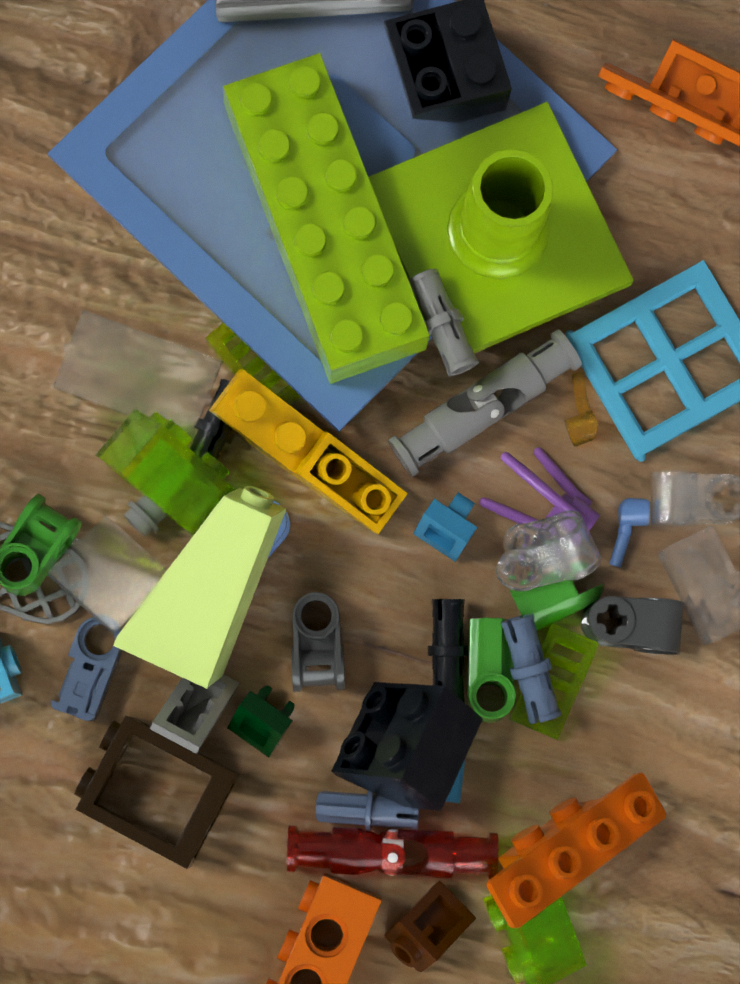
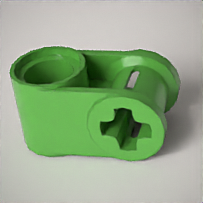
M36 494L29 501L18 517L13 530L0 547V585L7 592L16 596H26L35 592L41 586L54 564L68 550L82 526V521L74 517L70 520L45 504L46 498L41 494ZM39 522L45 523V524L48 525L49 527H51V528H53L54 530H56V532L51 531L50 529H48L47 527H45L44 525H42V524L39 523ZM26 558L32 563V570L29 576L20 582L7 580V565L13 559Z

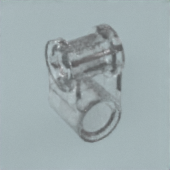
M688 471L651 473V525H724L733 523L740 518L739 476L732 474H697L696 472ZM724 487L728 488L730 496L738 497V503L730 507L728 512H724L723 503L714 502L713 498Z
M563 511L552 517L516 524L510 527L505 533L503 541L505 553L498 559L496 574L499 581L507 588L515 591H529L533 588L556 582L578 580L586 577L599 567L602 557L582 515L577 511Z

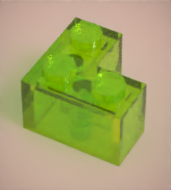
M134 409L95 455L192 536H194L222 497L236 490L224 480L230 473L225 466L207 452L202 458L198 457L187 447L193 440L192 437L172 420H166L156 411L148 417Z

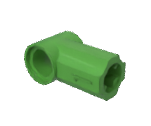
M503 618L469 619L468 692L466 703L483 718L482 722L494 723L503 719L514 706L516 698L514 680L510 672V668L514 667L504 630L501 626V622L507 619ZM483 685H495L501 689L505 701L504 706L500 710L490 712L480 707L476 695L477 690Z

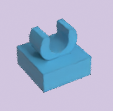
M459 492L448 507L434 499L423 514L413 534L456 562L477 529V526L466 520L475 503Z

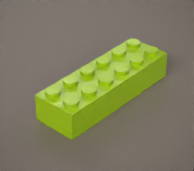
M317 53L224 85L225 110L329 383L338 382L426 350L430 334L321 54Z

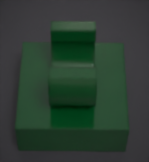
M267 685L261 688L257 695L249 691L238 706L227 729L269 758L293 722L290 716L295 704L289 701L282 710H277L266 702L273 689Z

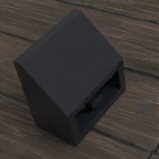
M461 0L384 21L385 31L413 119L460 123L506 110L512 87L484 0Z
M374 682L362 702V708L348 737L341 745L339 756L331 772L339 778L404 807L441 811L483 718L446 686Z

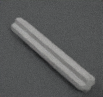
M215 0L216 17L220 22L410 11L414 4V0Z

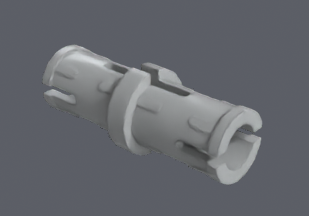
M433 268L410 278L409 283L422 312L428 332L439 350L447 370L446 372L450 377L472 369L476 364H479V361L461 325V322L464 320L460 309H454L443 286L438 269Z

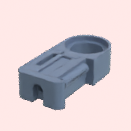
M104 616L91 617L79 626L68 656L75 658V660L70 663L58 696L60 700L59 702L51 700V706L55 710L76 716L85 721H95L98 718L123 651L113 646L108 653L95 655L88 649L86 637L93 627L98 625L108 626L113 631L115 640L122 630L115 621Z

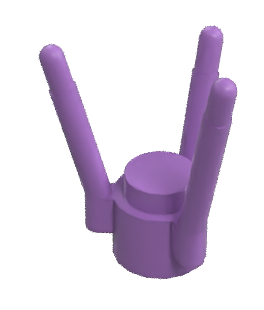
M535 448L534 455L565 491L562 496L556 493L510 453L503 452L501 460L554 505L546 516L553 524H546L486 497L480 499V505L502 517L545 535L558 546L564 539L574 546L578 545L600 516L598 512L590 507L593 501L574 486L542 448Z

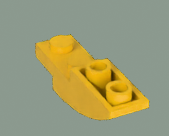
M244 369L238 370L209 409L215 416L246 438L245 441L377 535L408 494L332 434L324 432Z

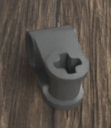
M313 592L306 594L298 600L293 610L294 645H292L291 650L293 692H301L303 687L335 685L337 691L345 690L344 644H341L339 608L334 600L324 593ZM315 601L327 604L332 614L329 625L320 631L308 629L302 620L304 608L309 603ZM330 665L331 669L308 671L306 667Z
M603 597L588 605L581 617V630L591 643L599 646L634 649V651L643 653L680 654L684 602L664 598ZM607 609H609L610 618L618 620V627L609 630L608 634L606 633V626L602 623H597V616L605 613Z

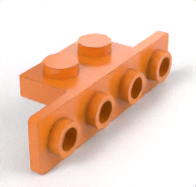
M676 39L672 40L651 83L606 62L602 66L598 77L607 81L604 88L609 92L626 100H632L633 96L636 95L652 103L649 108L652 113L676 123L678 117H681L697 125L694 132L712 143L721 145L722 141L726 139L740 146L739 70Z
M643 773L633 774L600 799L579 802L576 797L565 800L550 810L549 814L552 819L543 826H530L511 839L514 847L498 857L504 869L486 883L490 894L510 928H520L666 818V811Z

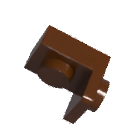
M439 880L384 936L391 943V950L399 961L408 967H414L418 972H422L445 953L473 923L476 917Z

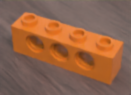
M326 873L323 874L320 884L310 880L298 907V910L307 913L300 932L289 929L277 959L286 962L279 982L268 978L266 984H292L293 975L302 969L315 971L321 978L322 984H347L381 904L382 897ZM330 919L340 925L343 937L339 944L331 948H324L314 941L312 929L318 921Z

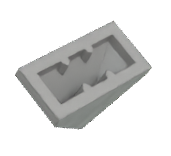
M223 674V677L206 689L185 678H181L152 722L150 729L197 754L237 690L239 682Z

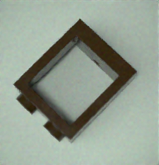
M125 715L121 724L114 720L99 746L106 753L97 770L89 767L75 790L74 795L81 798L75 810L186 869L192 867L240 774L199 752L196 754L152 731L150 726L131 716ZM134 735L212 776L176 845L98 804Z

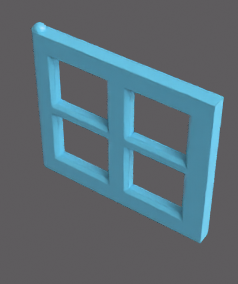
M704 260L575 332L567 330L565 336L577 351L582 362L581 367L635 460L639 462L645 461L646 454L740 402V379L704 398L682 361L724 338L740 364V320ZM695 289L717 326L675 349L653 311ZM635 322L656 360L614 382L593 345ZM664 371L685 410L643 432L622 394Z

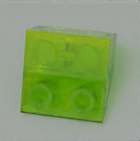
M492 895L482 898L492 927L496 932L505 931L509 946L501 948V952L511 979L514 980L515 984L520 982L524 984H553L587 966L562 897L520 928L509 927Z

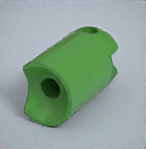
M576 559L510 589L521 615L524 617L526 614L533 613L535 626L538 631L598 601L604 592L605 583L579 594L571 578L596 564L589 560Z

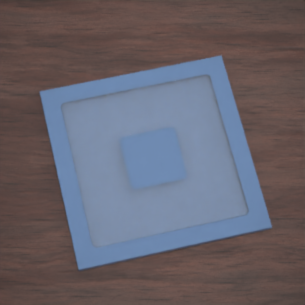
M207 0L48 152V156L333 428L340 432L418 353L338 382L329 383L225 110L223 86L320 53L368 177L547 101L586 182L617 152V149L497 38L496 40L512 87L506 110L459 123L413 119L385 31L384 21L456 2L455 0H414L413 8L410 11L236 22L218 21L215 0Z

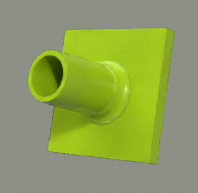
M548 101L368 177L408 280L410 281V278L423 271L433 268L438 269L439 276L454 309H460L464 318L461 325L474 353L631 286L634 281Z

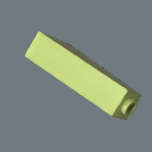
M245 486L244 489L238 488L224 495L117 635L113 646L206 689L223 677L287 508L273 503V495L253 486Z

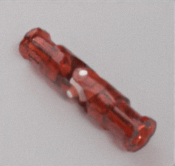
M289 825L287 872L295 873L296 869L300 867L328 868L331 874L348 875L369 873L377 869L379 872L390 876L453 878L455 873L486 874L488 879H491L498 874V833L490 832L488 837L455 836L454 831L390 829L377 835L372 831L353 827H333L331 832L299 831L297 825ZM404 840L416 841L427 849V855L422 862L412 866H403L406 858Z

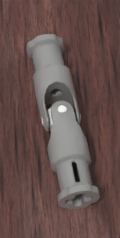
M557 329L551 333L550 340L527 355L523 352L519 353L465 391L453 396L424 415V422L400 438L396 436L390 438L388 443L406 472L411 477L415 476L419 472V467L440 453L446 452L450 454L492 424L546 391L547 383L569 369L575 371L582 366L581 359L564 333ZM503 389L501 395L497 399L493 393L497 390Z

